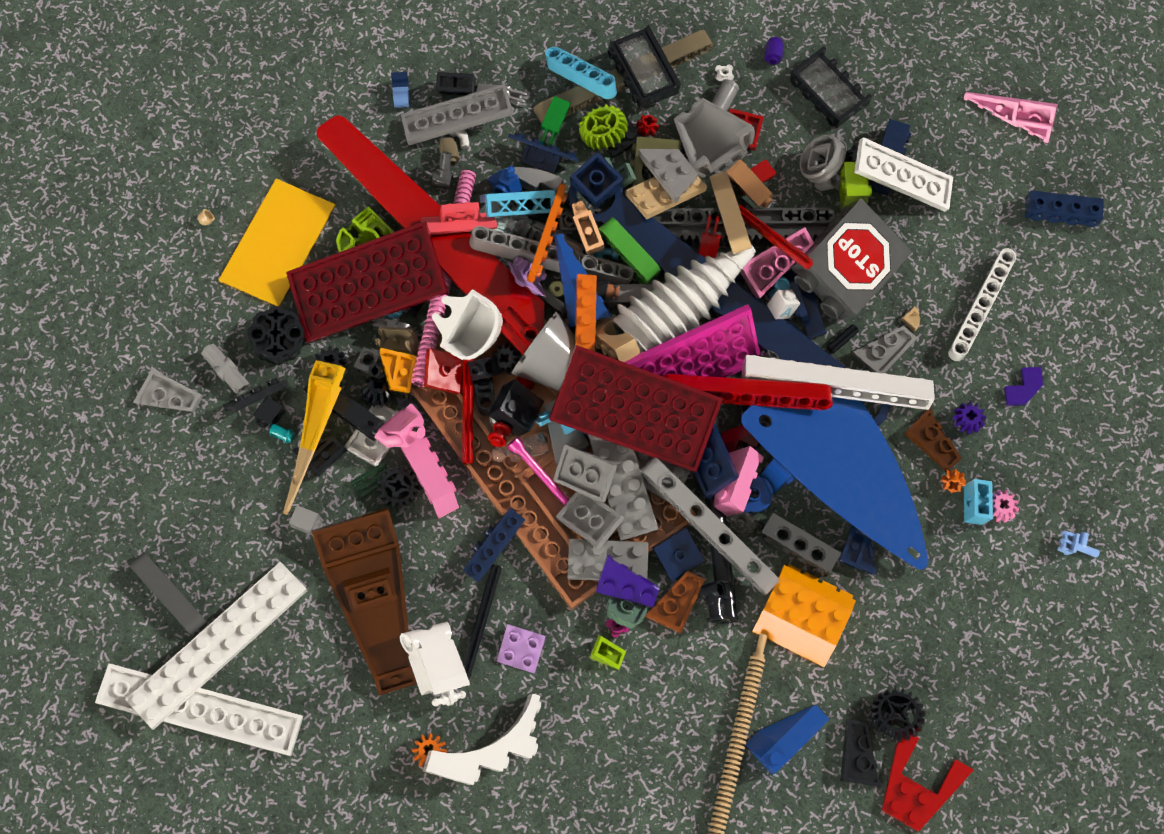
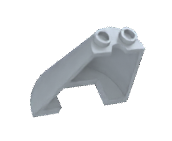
M704 98L695 102L689 112H681L674 118L688 160L698 173V176L703 178L708 175L712 176L726 170L728 171L739 159L742 160L748 153L746 150L748 145H751L754 140L755 131L751 124Z
M557 312L545 324L511 373L559 391L575 347V334Z

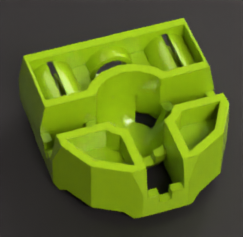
M368 206L352 219V224L349 225L348 229L344 227L340 229L336 239L338 252L355 247L356 244L361 245L380 238L374 230L376 228L382 236L391 234L394 231ZM355 229L360 233L357 239L353 238L350 234Z

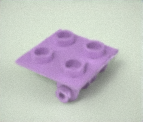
M515 257L513 263L508 262L511 273L514 275L515 282L521 287L526 286L533 294H540L546 298V294L540 284V281L545 280L547 276L544 270H542L540 277L536 276L534 283L526 281L532 265L531 262L523 257Z
M507 624L497 662L535 674L546 636Z

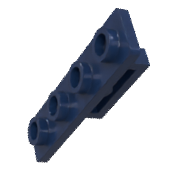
M515 132L513 135L509 133L508 137L510 139L526 144L520 161L522 163L556 174L561 157L576 163L579 162V159L576 158V154L566 150L563 153L559 151L558 147L551 144L546 147L541 145L542 141L532 138L529 141L524 139L525 135Z
M793 270L787 271L786 274L790 288L800 302L795 313L797 318L801 317L808 338L811 340L825 335L827 332L813 292L808 293L802 290L794 280L797 274Z
M508 509L498 524L490 525L485 530V538L482 542L477 541L473 546L472 558L463 571L476 582H479L524 523L525 519L513 509Z

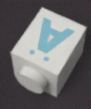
M792 289L777 290L767 306L775 319H788L798 308L800 302Z

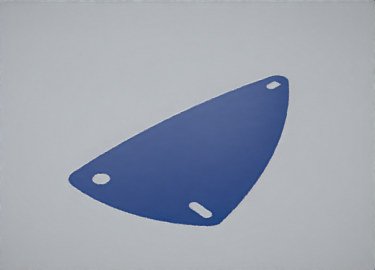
M833 397V405L827 410L751 405L743 413L741 422L749 433L786 470L826 505L869 538L913 567L921 570L928 566V556L921 525L904 476L886 439L861 401ZM761 415H767L771 418L772 424L769 427H763L759 423ZM909 547L914 548L921 554L917 560L908 553Z

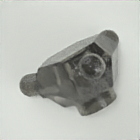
M745 510L739 514L726 516L727 527L741 541L755 535L757 530H763L765 527L763 522L757 521L754 515Z

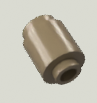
M453 138L440 140V156L442 151L452 153L450 166L456 165L460 160L457 143Z

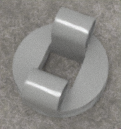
M826 134L812 140L804 149L800 158L801 174L812 183H815L814 187L819 191L839 187L840 177L837 172L842 166L847 152L846 143L839 137ZM821 154L826 158L825 163L817 165L819 155Z

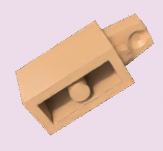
M583 201L572 204L573 220L586 254L591 255L604 250V243L591 210H587Z

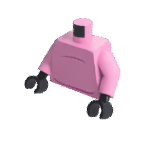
M402 392L404 400L396 397L397 405L401 408L405 407V410H400L378 430H376V423L373 420H368V426L364 424V433L366 435H375L374 438L389 448L408 447L418 438L422 439L425 436L424 419L415 406L408 403V395L405 392Z

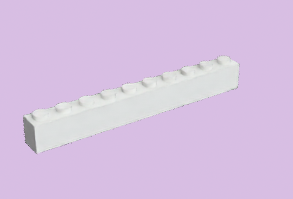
M746 355L742 364V379L826 384L831 387L832 397L925 410H929L935 399L933 380L853 370L850 368L766 358L756 355Z

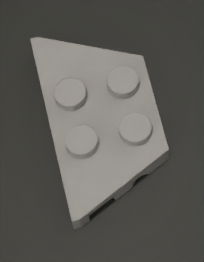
M679 149L638 150V156L675 203L679 201L683 193H686L689 186L697 180L698 173Z

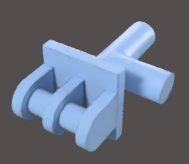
M1061 531L1062 539L1059 540L1061 545L1058 547V551L1063 552L1064 555L1080 551L1094 557L1099 556V550L1087 546L1088 533L1081 532L1080 535L1078 533Z

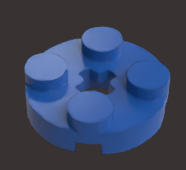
M757 476L756 479L752 480L750 489L754 492L757 491L758 494L756 499L749 497L744 510L748 514H757L766 510L773 497V489L769 481Z

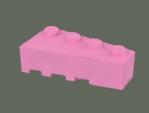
M427 437L418 438L410 446L400 448L412 471L415 472L417 480L424 489L430 504H433L439 519L459 508L454 494L457 490L452 481H447L446 477L448 474L443 466L439 467L437 463L439 458L435 451L431 452L429 450L431 445Z

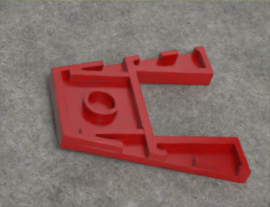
M910 735L909 741H906L904 737L900 743L897 740L881 811L918 832L974 769L955 759L937 794L933 793L901 774L919 740L917 736L914 738Z

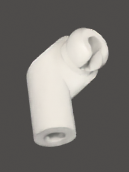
M464 129L450 133V136H457L460 139L461 149H468L470 147L468 133Z

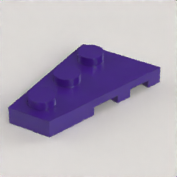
M607 554L596 586V592L653 607L659 592V586L640 574H635L627 566L619 564L613 560V557Z

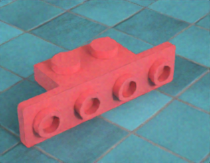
M478 202L441 205L439 216L421 218V222H427L431 235L470 232L477 226L497 229L496 218L486 217V213H479Z

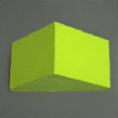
M598 635L590 659L619 670L626 651Z

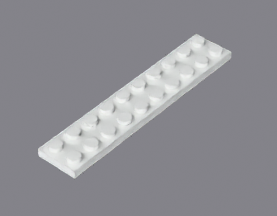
M279 562L125 700L149 727L154 730L303 596L307 589Z
M109 663L95 703L139 715L125 699L152 675ZM199 688L163 722L291 756L303 716Z

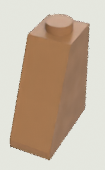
M741 159L727 171L730 180L758 208H766L772 203L773 194Z

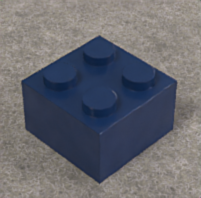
M597 152L570 176V184L594 209H597L623 186L624 178Z

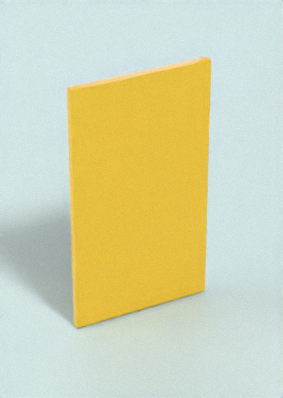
M275 179L220 276L219 281L280 307L290 289L286 272L303 266L336 205L279 179Z

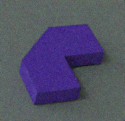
M1022 367V385L1004 387L1006 406H1021L1028 403L1043 386L1041 367Z

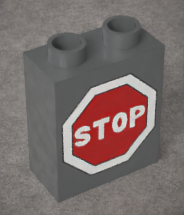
M861 198L847 205L813 241L814 244L805 253L813 260V266L805 269L795 262L790 268L797 274L794 278L796 284L808 293L813 291L823 301L820 307L827 316L835 320L838 318L843 320L857 315L911 255L912 251Z

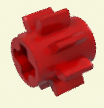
M651 114L641 115L640 120H637L636 126L639 127L638 133L644 137L650 135L653 137L659 129V125L656 124L658 119H655Z

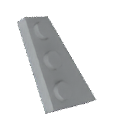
M902 326L884 335V337L867 344V346L853 351L852 355L871 372L886 373L917 340V337L906 327Z

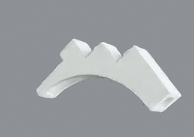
M536 694L528 695L523 710L515 723L504 735L491 744L466 753H444L431 750L428 752L423 771L467 785H474V782H477L480 776L479 766L502 772L509 763L508 753L526 759L532 758V755L535 756L538 744L536 743L537 738L529 735L534 732L536 725L534 717L541 708L540 696Z

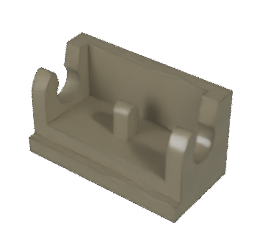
M379 327L378 333L381 336V341L379 338H375V343L379 350L384 348L410 355L415 354L420 344L414 330L409 328Z

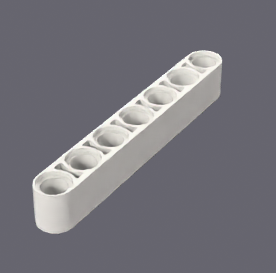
M1003 249L993 263L949 348L948 355L953 361H961L970 350L1016 260V253L1012 249ZM1002 257L1007 258L1009 262L1004 261ZM987 287L993 289V292H990ZM979 302L984 303L986 307H982ZM971 317L976 318L978 322L972 321ZM963 333H968L970 338L965 337ZM955 348L961 349L962 353H958Z

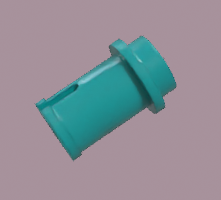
M273 424L269 431L270 436L282 439L284 443H292L296 434L292 429L287 430L276 424Z

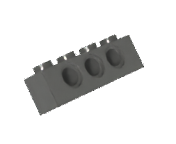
M772 513L759 535L765 544L769 546L773 544L779 548L782 554L795 557L799 564L812 567L813 571L820 576H828L841 555V552ZM777 533H784L787 539L780 540ZM794 543H801L804 549L797 550ZM811 553H818L821 560H814Z

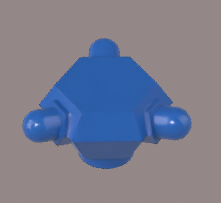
M513 166L502 169L488 178L489 183L494 186V194L522 192L521 182L518 175L514 173L515 168Z

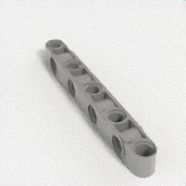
M653 457L640 470L642 476L763 595H767L780 581L779 578L660 460ZM669 480L672 487L665 488L662 485V481ZM696 507L700 511V515L693 516L690 509ZM720 535L727 537V544L720 543ZM748 563H753L756 566L755 573L748 570Z

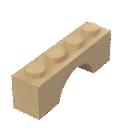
M609 318L596 321L595 346L597 349L600 348L605 355H609V357L622 362H626L640 354L635 338L627 332L617 335L614 325Z

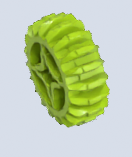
M607 104L602 108L599 105L598 109L592 108V112H586V117H582V122L579 123V133L582 141L593 150L596 148L600 151L603 148L608 150L609 146L615 147V143H621V139L625 138L628 122L619 108H615L613 105L609 107Z

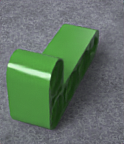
M611 217L598 228L602 238L635 272V278L640 284H650L660 275L661 270L658 264L615 218Z

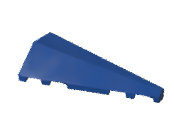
M564 234L554 235L568 321L571 328L575 327L576 276L577 274H587L581 262L577 261L572 247H569L563 238ZM597 292L596 321L612 317L610 311H607L603 304L604 300L601 296H598Z

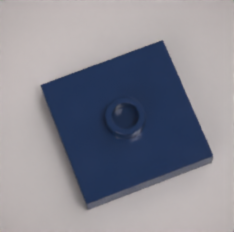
M683 527L652 547L670 581H674L704 562L686 527Z

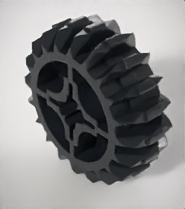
M893 688L892 693L888 689L885 690V695L879 693L878 699L875 698L873 700L874 705L870 707V711L873 712L870 714V719L873 720L872 727H877V733L883 732V739L887 735L890 736L891 742L894 741V738H897L900 743L903 737L906 741H909L910 735L915 738L917 731L921 732V725L925 723V719L922 718L925 716V711L921 710L923 704H917L918 697L911 698L912 692H909L908 695L904 694V688L901 689L900 693L897 692L896 688ZM883 707L887 709L886 712L889 715L887 720H884L881 714ZM908 710H911L914 721L912 724L906 716ZM894 713H896V715L897 713L901 714V717L894 716Z

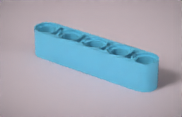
M550 47L546 50L545 55L549 70L604 99H612L617 95L613 75L558 47Z

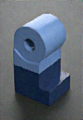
M407 72L391 73L394 108L409 107Z

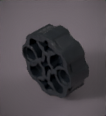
M278 306L257 313L253 317V323L247 331V336L255 355L259 359L266 360L274 365L294 360L301 353L300 350L306 342L304 328L299 317L293 311H287ZM294 333H300L299 337L292 338V335ZM256 334H262L260 338L254 339Z

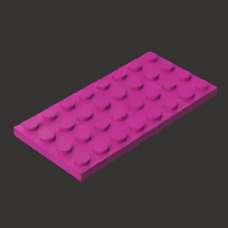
M748 304L644 351L625 363L660 376L678 374L729 377L742 371V364L746 355L760 356L751 308Z

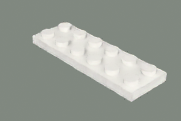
M864 137L859 140L854 173L944 212L949 210L953 183L952 176Z

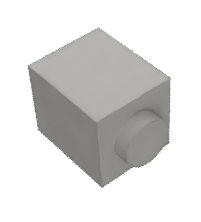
M297 505L289 524L294 529L312 535L311 530L320 528L322 521L318 513Z

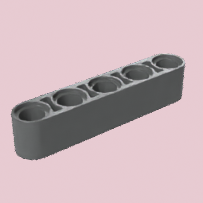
M145 552L129 564L131 569L191 635L207 622Z

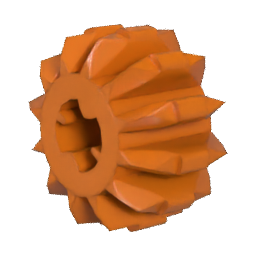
M429 733L428 740H426L424 735H421L423 742L420 743L417 740L414 742L419 748H412V752L419 753L413 759L415 761L421 759L419 762L420 767L426 762V747L430 748V746H433V751L447 753V750L440 749L446 745L445 742L438 743L440 741V736L438 735L433 741L432 733Z

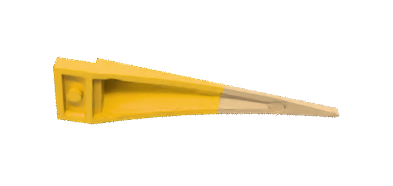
M316 360L308 382L301 442L283 514L288 515L340 393L341 387L339 385L346 369L340 365Z

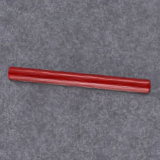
M739 205L745 223L805 269L813 266V260L743 206Z
M463 359V464L473 463V381L471 380L467 363L473 361V359Z

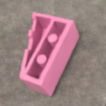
M751 446L729 453L739 478L715 494L714 507L727 517L744 512L752 491L750 485L758 474L756 472L759 462L762 463L764 457Z

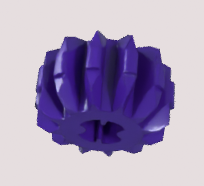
M971 401L966 405L961 403L959 408L954 410L956 415L953 416L952 420L958 421L955 427L961 426L960 432L966 429L969 435L972 431L977 433L980 428L984 427L985 423L983 421H985L986 416L982 415L984 409H978V403L972 406Z

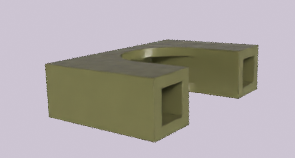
M637 137L636 143L632 144V154H635V160L631 159V168L634 171L636 180L629 184V187H634L644 182L642 172L647 166L638 156L639 149L680 150L681 140Z

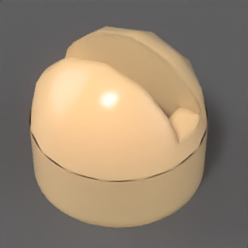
M203 209L198 215V221L201 225H209L215 220L214 215L207 209Z

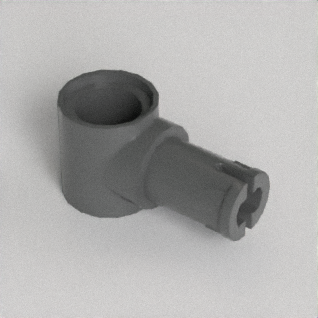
M441 152L439 167L433 173L432 186L451 189L453 182V173H451L450 169L452 153Z

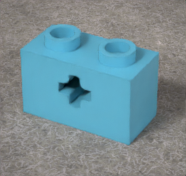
M973 479L964 486V522L983 525L993 519L992 481Z

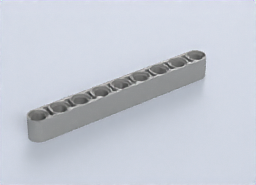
M477 226L472 230L469 245L472 249L510 260H514L515 257H523L533 263L539 242L487 227ZM550 245V248H545L548 254L545 262L541 261L540 265L544 269L560 273L556 246ZM573 252L577 261L581 262L588 275H597L596 281L609 280L608 284L613 285L630 284L634 276V271L627 265Z

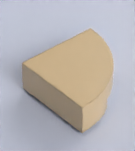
M915 306L901 319L914 333L920 325L919 311Z

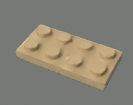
M653 177L627 189L625 195L646 219H649L705 192L707 185L697 177V180L689 186L686 193H683L679 201L675 203L658 180Z

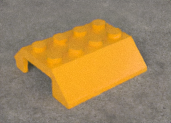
M788 564V566L784 565L778 576L780 581L773 588L752 632L758 635L760 633L765 634L768 640L825 667L840 639L856 600L852 599V594L842 589L839 592L836 591L837 587L826 581L820 583L818 582L819 578L807 572L802 574L800 573L801 569L791 564Z

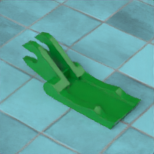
M556 96L553 97L540 128L545 130L541 139V145H545L548 132L552 133L547 147L549 144L553 145L555 136L559 134L571 102Z

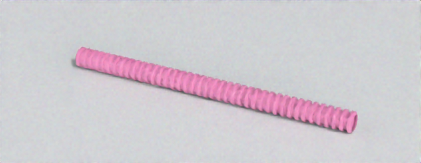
M462 170L460 172L453 204L470 202L476 178L474 172L470 170ZM442 270L449 293L452 279ZM449 294L430 300L431 303L429 304L428 314L426 315L427 319L425 320L426 324L424 325L422 340L420 341L416 358L417 362H415L414 378L411 379V382L416 386L424 387L426 350L437 347L440 335L432 315L438 313L443 318L446 304H443L441 300L442 297Z

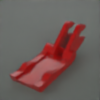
M709 214L706 231L702 233L698 253L704 258L710 256L714 259L717 257L721 235H716L719 216L716 217L714 232L711 234L708 233L711 215Z

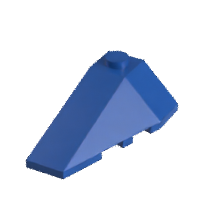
M815 704L759 730L744 746L774 775L830 719Z

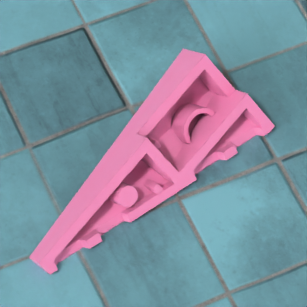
M971 92L965 93L964 100H970L978 104L979 108H985L993 112L992 115L1007 123L1027 130L1028 134L1042 138L1045 143L1049 142L1058 104Z

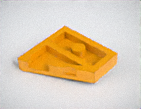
M380 348L379 354L389 389L409 394L417 356Z

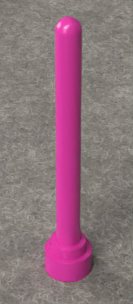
M519 436L514 438L507 445L509 450L516 454L518 453L565 506L569 501L567 496L524 449L525 446Z

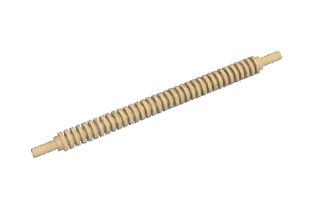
M759 634L756 651L750 656L752 661L748 663L750 665L747 667L749 671H746L748 676H745V686L742 688L744 691L741 692L742 696L740 697V700L743 702H739V706L742 707L737 709L740 712L736 713L738 717H735V721L737 722H734L735 727L732 730L736 733L731 734L734 738H730V742L733 743H729L731 748H728L727 751L731 754L727 753L726 755L730 759H725V762L728 764H724L726 769H723V773L726 775L722 774L721 776L725 780H720V783L723 785H719V789L722 791L718 790L717 794L721 795L716 797L720 802L715 801V805H718V807L714 806V810L717 812H713L712 815L716 816V818L711 817V821L715 823L710 822V826L713 828L708 830L712 834H725L721 829L726 830V826H723V824L727 825L728 821L724 819H728L729 816L725 815V813H730V810L726 808H731V805L728 803L733 801L729 799V797L733 798L734 796L730 792H735V789L731 787H736V783L733 782L738 780L734 776L738 777L739 773L735 771H740V768L736 766H741V762L738 761H742L740 756H743L744 752L740 750H745V747L741 745H746V741L743 740H747L745 735H748L749 731L747 730L750 729L749 725L751 724V721L748 719H752L750 714H753L754 711L751 709L755 708L753 704H756V700L754 699H757L756 694L759 691L757 689H759L761 682L758 678H762V674H760L763 673L761 668H764L762 663L766 661L763 654L767 635Z

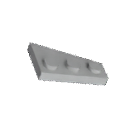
M151 369L133 403L195 412L203 395Z
M555 400L544 406L545 411H552ZM553 421L547 423L555 465L559 463L565 444L572 445L583 451L590 447L581 431L574 430L566 435L559 423Z

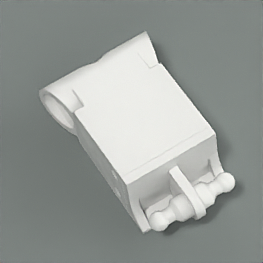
M448 622L432 625L428 630L417 629L400 635L401 645L409 654L408 658L421 696L432 692L434 695L442 693L440 698L432 700L433 706H439L440 704L451 706L458 699L466 697L465 691L454 692V689L470 685L454 641L451 639V628Z

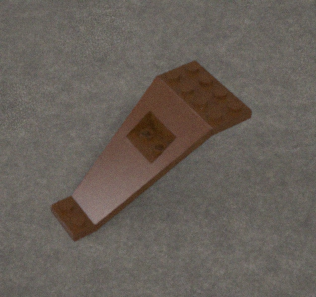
M385 508L311 530L323 570L372 673L379 696L417 684L408 658L409 654L403 649L400 642V635L409 632L400 547L389 509ZM379 586L384 587V590L378 591L377 588ZM363 592L365 595L359 597L358 593Z

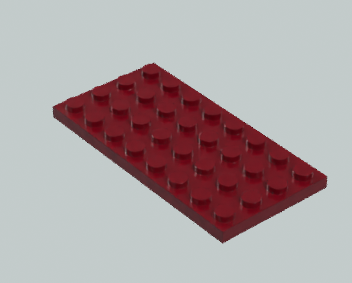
M425 221L286 272L307 343L315 342L449 294L431 234Z
M575 345L548 420L697 472L723 398Z

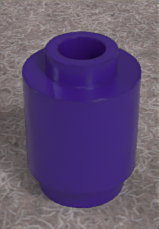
M771 37L766 43L764 59L771 65H776L782 61L784 44L781 38Z

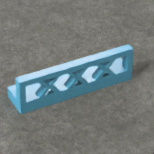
M555 190L480 195V203H485L486 217L550 213L551 209H545L541 203L544 199L550 198V206L552 207ZM527 200H531L536 204L532 210H528L524 206ZM510 201H514L519 205L515 211H511L507 207ZM491 202H497L501 206L497 213H492Z

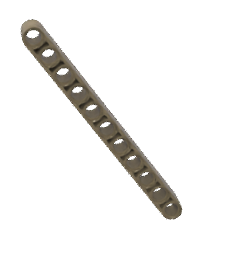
M700 30L662 47V50L670 65L674 68L709 52L714 47V44L706 31ZM653 53L629 62L639 83L663 73L661 67H658ZM616 69L607 72L615 78L617 93L626 90L623 77L617 73ZM579 85L556 95L558 98L571 102L566 116L604 100V98ZM553 97L537 104L533 108L541 125Z

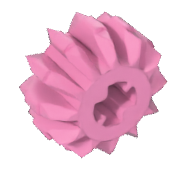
M998 489L995 493H992L993 517L996 516V522H999L1001 519L1007 522L1009 518L1013 519L1015 513L1019 511V508L1016 507L1019 501L1013 500L1015 494L1009 496L1008 490H1004L1002 493Z

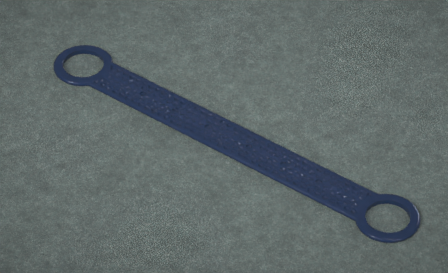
M570 185L568 202L573 211L572 204L578 202L577 190ZM622 187L614 193V203L607 211L599 214L592 213L595 223L604 224L611 217L615 218L650 255L664 273L667 272L676 277L678 276V266H683L690 270L691 260H695L700 264L705 263V258L653 217L646 219L633 203L623 195ZM732 282L726 289L729 297L725 295L720 296L718 299L720 309L714 306L711 307L714 312L723 316L748 304L752 311L758 346L766 352L768 350L775 352L781 360L846 368L787 321L775 319L764 303L738 283ZM881 404L879 413L873 418L877 426L886 419L890 409L889 404Z

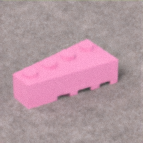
M805 227L785 238L804 254L814 244ZM773 245L754 256L740 271V274L753 296L759 299L796 261Z

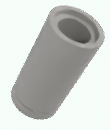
M723 80L711 103L727 111L739 90V86L732 80Z

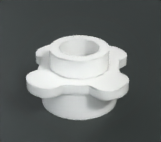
M732 65L716 66V79L719 82H723L725 79H734Z

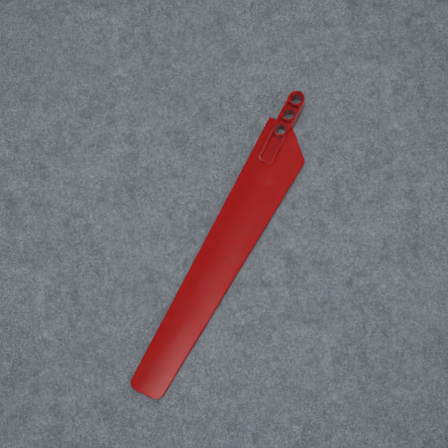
M340 115L334 116L317 128L316 135L318 139L403 229L421 223V218L439 216L441 206L345 117ZM469 232L431 235L441 269L466 295L473 289L497 306L503 320L501 332L524 355L544 327L545 302L533 294L528 287L518 285L511 271L494 255L472 249L469 245L471 237ZM526 336H532L534 339L530 340Z

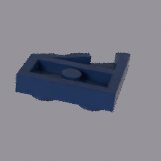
M852 525L839 562L874 576L877 571L874 565L872 539Z

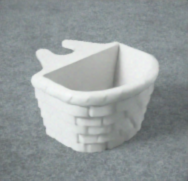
M473 289L465 297H442V303L449 305L452 313L448 318H442L438 313L432 315L433 321L442 334L440 347L462 360L474 359L487 351L497 340L503 323L502 314L497 306Z

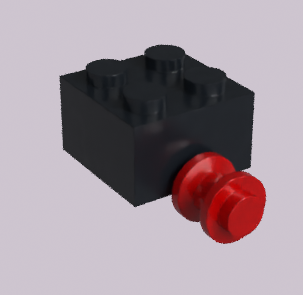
M518 376L502 386L488 414L489 417L496 421L493 425L495 432H491L488 435V440L493 446H505L507 443L505 436H510L511 433L517 437L530 432L544 403V400L530 391L534 387L532 381Z

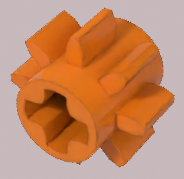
M956 468L951 471L946 470V476H942L943 489H948L951 494L957 491L961 492V486H966L964 472L960 473Z

